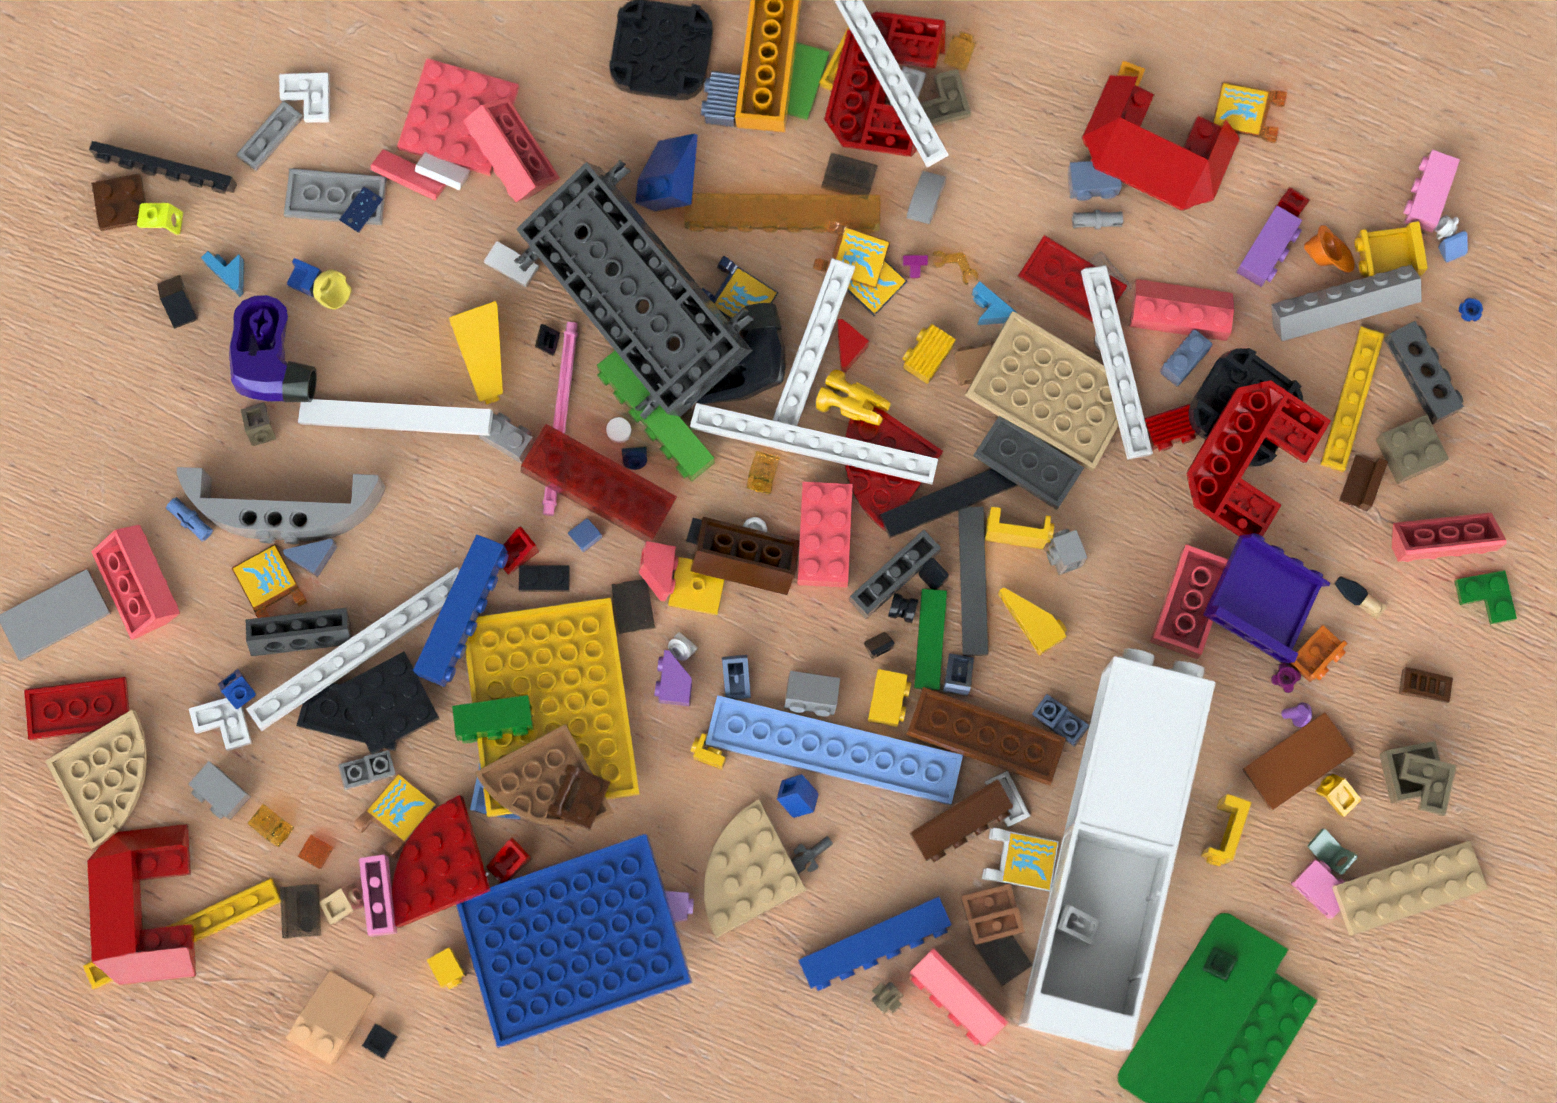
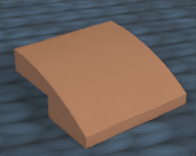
M1011 884L961 896L975 945L1025 932Z

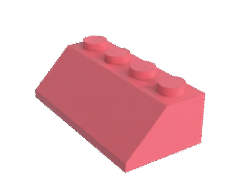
M508 97L482 104L463 120L469 134L474 137L480 146L482 154L487 157L494 168L495 174L502 180L508 194L515 202L530 198L560 179Z
M1136 279L1129 327L1189 335L1192 330H1197L1205 338L1227 341L1232 331L1234 315L1233 293Z
M1492 512L1393 523L1392 550L1398 562H1409L1427 558L1436 559L1438 557L1461 556L1473 553L1483 554L1497 551L1506 545V538Z
M140 525L114 530L91 551L131 640L168 624L180 614L177 603L169 590L167 581L159 568L157 559L153 555L147 537Z
M934 948L909 972L913 976L910 981L919 990L925 988L931 994L929 1000L939 1009L943 1006L949 1012L948 1019L957 1027L962 1025L968 1031L965 1035L976 1046L979 1043L985 1046L1008 1023Z

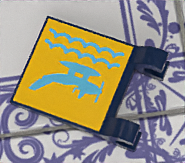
M725 256L722 257L717 268L727 273L728 276L715 296L702 288L720 312L730 320L745 306L758 303H772L779 293L738 267Z
M884 259L876 287L851 280L847 291L875 316L907 283V280Z

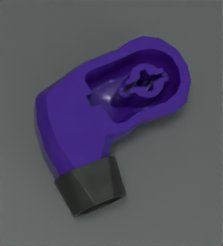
M268 295L253 296L243 300L235 309L233 316L234 327L229 346L231 382L238 394L252 399L312 402L317 383L316 368L294 361H288V363L285 361L284 340L288 314L286 307L277 298Z

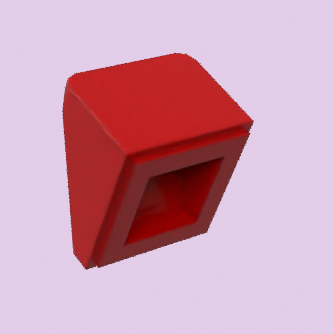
M1289 187L1276 206L1299 217L1310 200Z

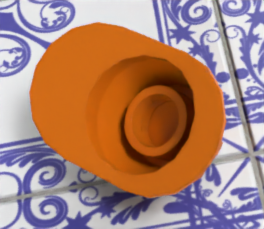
M1321 225L1318 229V234L1304 244V249L1317 265H1335L1347 273L1354 270L1355 263L1351 251L1327 226Z

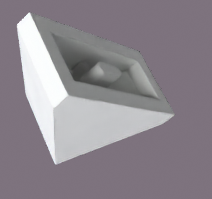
M1066 904L1062 906L1055 931L1092 945L1100 920Z

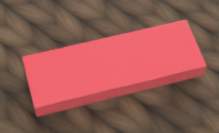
M382 149L371 164L372 171L435 201L447 186L415 172L416 164Z

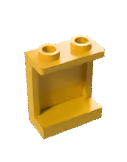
M1411 222L1404 228L1367 232L1366 229H1362L1354 239L1355 250L1360 253L1361 259L1358 264L1359 273L1364 278L1409 265L1413 266L1419 276L1423 275L1428 269L1420 222Z
M990 508L986 522L985 541L1043 549L1046 543H1050L1054 533V523H1050L1051 516L1046 515L1041 524V529L999 523L1001 508Z
M1226 794L1219 799L1216 809L1231 814L1219 850L1209 847L1202 851L1201 856L1207 858L1206 863L1220 867L1221 864L1225 865L1233 861L1252 802L1230 794Z

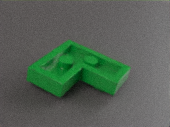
M1505 570L1454 581L1460 605L1480 601L1485 602L1490 625L1517 619Z

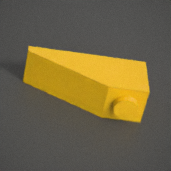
M1004 587L999 590V597L1039 656L1065 640L1067 629L1060 619L1056 620L1050 613Z

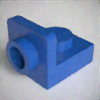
M239 669L218 683L221 692L235 709H239L256 696L255 691L247 683Z

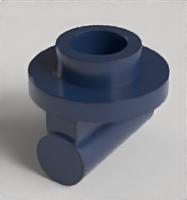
M647 447L622 448V462L624 466L632 470L643 468L647 463Z

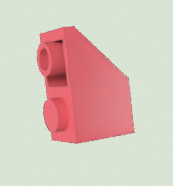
M646 541L641 552L639 574L659 600L665 601L669 593L673 594L675 588V579H672L673 570L676 571L678 565V556L675 555L676 546Z

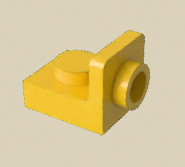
M702 733L700 738L695 737L691 747V752H694V760L722 770L726 761L725 757L721 756L722 751L712 747H708L707 750L703 749L707 734Z
M1335 774L1324 778L1316 789L1318 795L1325 797L1336 812L1343 817L1362 800L1345 778Z

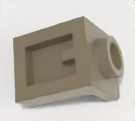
M264 402L241 409L245 432L252 446L276 439Z

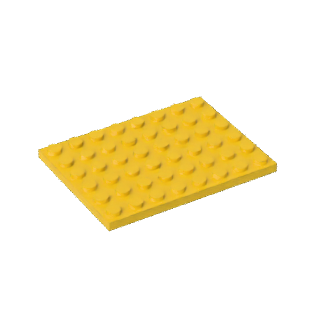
M611 598L477 617L476 630L472 636L468 637L465 643L467 646L465 652L472 703L528 695L533 722V730L528 731L527 735L513 736V733L503 734V738L489 740L488 737L477 738L481 769L566 724L592 774L610 781V786L605 795L607 800L640 795ZM483 787L487 817L514 814L500 805Z

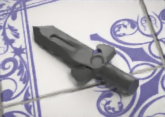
M828 836L811 849L806 850L803 844H799L796 847L794 854L798 855L800 852H804V855L801 857L796 856L791 860L798 874L806 869L805 865L808 862H811V865L807 868L808 872L819 868L815 858L833 845Z

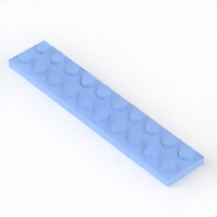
M718 695L705 742L706 746L948 805L952 804L963 758L961 754Z

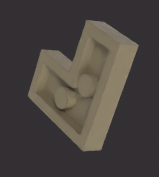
M958 69L934 75L940 98L920 103L932 126L970 117L971 112Z
M1404 753L1399 779L1423 784L1418 810L1441 816L1446 815L1456 765Z

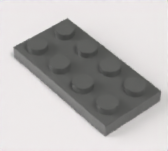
M1001 416L997 418L973 457L1056 510L1084 469L1083 466L1041 439Z

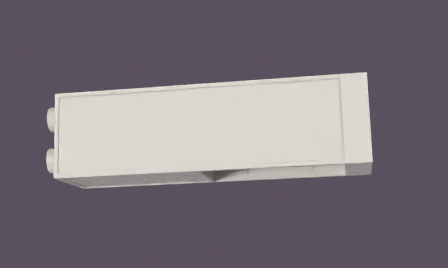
M1130 648L1124 649L1123 656H1114L1101 674L1018 1026L1115 1051H1126L1132 1048L1215 686L1214 681L1203 679L1205 668L1189 662L1175 661L1173 669H1163L1152 666L1155 657L1153 654ZM1070 905L1100 920L1092 945L1055 931L1062 906Z

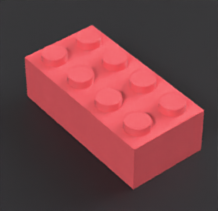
M802 482L798 585L847 588L852 484Z
M1187 544L1181 550L1150 643L1195 659L1202 655L1213 623L1212 620L1203 616L1229 559Z

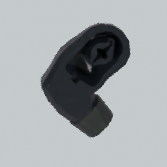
M758 303L744 307L749 311L746 316H753L754 320L740 331V334L753 351L696 403L708 404L746 400L783 382L786 368L785 346L775 304Z

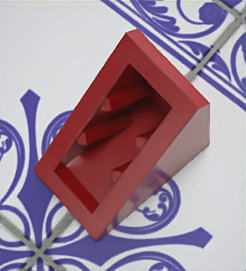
M838 319L841 371L846 373L869 346V340L845 320Z
M521 526L503 544L508 551V561L503 569L509 575L517 570L519 565H523L539 553L536 544Z
M512 837L488 863L486 868L500 883L509 881L532 858Z

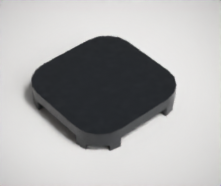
M632 0L627 2L622 8L620 7L617 14L618 19L611 60L609 61L610 75L614 84L621 91L630 94L657 98L688 100L697 96L705 84L713 38L712 20L709 15L701 9V6L693 3L691 7L649 0Z
M1250 348L1233 349L1219 357L1196 393L1189 407V421L1192 429L1206 440L1236 388L1271 380L1303 401V395L1300 390L1302 386L1296 380L1291 381L1255 355L1256 351ZM1265 438L1248 467L1262 466L1272 462L1277 456L1275 452L1278 446Z

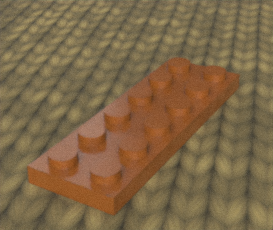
M924 687L906 734L1049 786L1053 781L1066 738Z

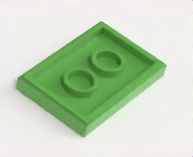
M796 42L788 115L808 120L819 88V81L823 76L829 58L828 51Z

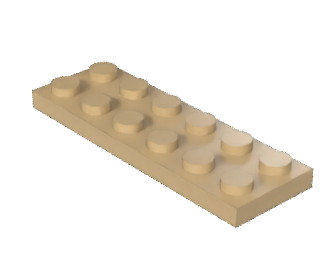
M1470 841L1333 886L1332 889L1349 936L1487 890L1488 887Z

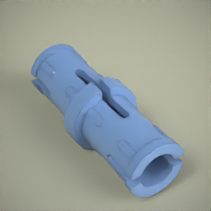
M177 497L167 504L166 509L181 522L180 525L191 530L202 542L210 537L213 529L198 517L197 512L191 511Z

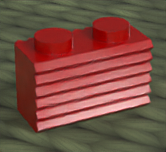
M1191 403L1144 418L1152 450L1158 449L1161 452L1172 448L1173 443L1181 441L1182 444H1187L1196 440L1198 434L1192 429L1189 421V407Z

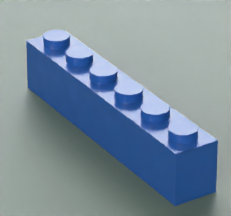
M476 534L413 669L417 676L443 687L454 678L456 672L454 667L458 658L462 659L467 648L465 643L468 637L472 636L476 630V619L479 613L482 614L487 606L488 600L486 598L490 590L493 591L498 582V577L496 576L500 568H504L508 561V551L504 545Z
M937 897L801 958L798 962L810 989L816 987L817 991L831 986L830 980L840 977L841 981L855 975L853 970L863 966L864 970L878 965L877 959L885 955L889 960L902 954L900 949L910 945V948L913 949L924 944L923 938L933 934L935 939L948 933L947 927H950L952 924L940 898Z

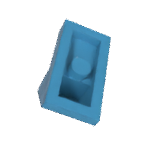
M207 251L201 257L204 263L231 290L241 297L243 295L244 260L241 255H237L227 264L218 254L213 256Z
M981 282L973 288L972 296L974 297V302L981 308H987L985 313L979 318L978 325L1003 324L1012 311L1017 313Z

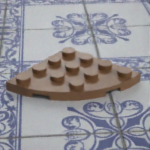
M565 724L476 771L475 775L486 791L500 805L519 817L547 826L573 827L578 825L548 813L547 810L556 799L567 774L565 769L568 764L592 774ZM575 778L562 809L570 811L583 780ZM605 797L594 822L614 815Z

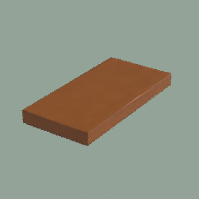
M1324 712L1242 770L1272 811L1355 753Z

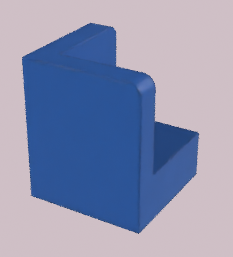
M294 258L292 263L295 268L287 281V285L299 292L314 297L313 283L322 273L321 270Z
M801 774L781 781L777 800L793 818L814 812L819 794L804 775Z

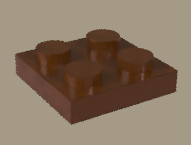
M140 173L91 183L98 226L101 231L137 225L140 204L146 203Z

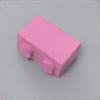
M1313 860L1291 884L1321 913L1330 919L1340 911L1332 887L1345 883V881L1341 878L1337 880L1330 873L1332 869L1325 862Z

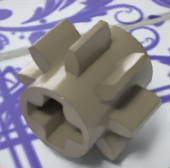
M881 982L872 990L875 996L871 1000L884 1014L888 1010L894 1013L902 1005L899 999L903 995L891 982L886 986Z

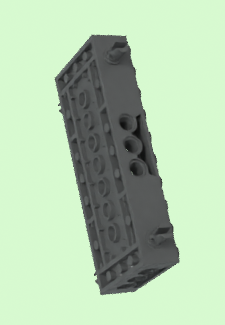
M619 160L607 173L601 167L586 162L516 229L528 243L529 248L516 258L514 262L521 264L519 268L526 272L538 258L542 260L650 392L649 396L635 407L636 411L643 410L640 414L642 418L647 419L658 406H661L668 415L681 417L753 351L739 335V332L753 321L754 317L746 316L749 311L744 307L730 321L724 317L616 187V184L631 172L629 168L624 167L626 164L622 160ZM582 226H586L588 235L585 239L581 240L578 237V230ZM612 263H616L619 267L618 273L611 277L608 273V268ZM642 300H647L649 309L646 313L642 314L639 311V303ZM673 337H677L680 340V346L676 351H672L669 347V342Z

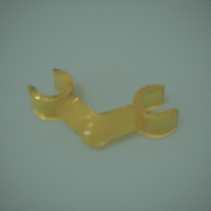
M939 250L932 253V256H941L943 258L942 262L933 263V267L941 268L945 264L958 263L963 273L962 281L965 285H968L965 277L967 274H972L976 281L978 280V273L970 268L964 253L945 254Z

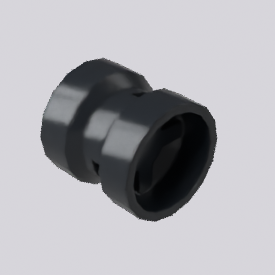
M894 593L888 617L894 619L898 617L903 618L905 622L912 624L919 599H906L901 594Z

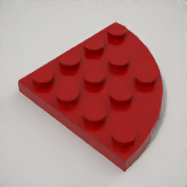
M874 407L873 412L883 418L880 425H874L862 420H853L852 418L849 420L845 438L928 456L938 460L943 454V450ZM845 465L849 484H852V492L859 505L869 518L885 532L880 514L908 503L922 484V482Z
M458 795L432 811L417 826L405 844L396 866L392 885L396 927L400 928L491 891L463 796Z

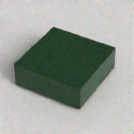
M1213 947L1203 967V971L1227 982L1238 959Z

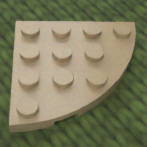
M135 710L127 712L46 760L91 849H96L105 843L123 826L132 813L143 788L147 766V748L142 725Z
M760 800L747 806L727 825L719 836L708 861L704 883V900L709 924L715 938L806 891Z

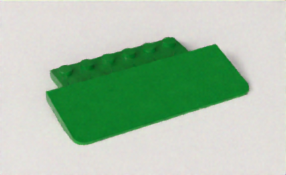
M1221 913L1217 915L1119 1070L1117 1076L1119 1085L1144 1103H1255L1318 1001L1275 973L1289 949L1231 914ZM1213 947L1238 959L1227 982L1203 971V967Z

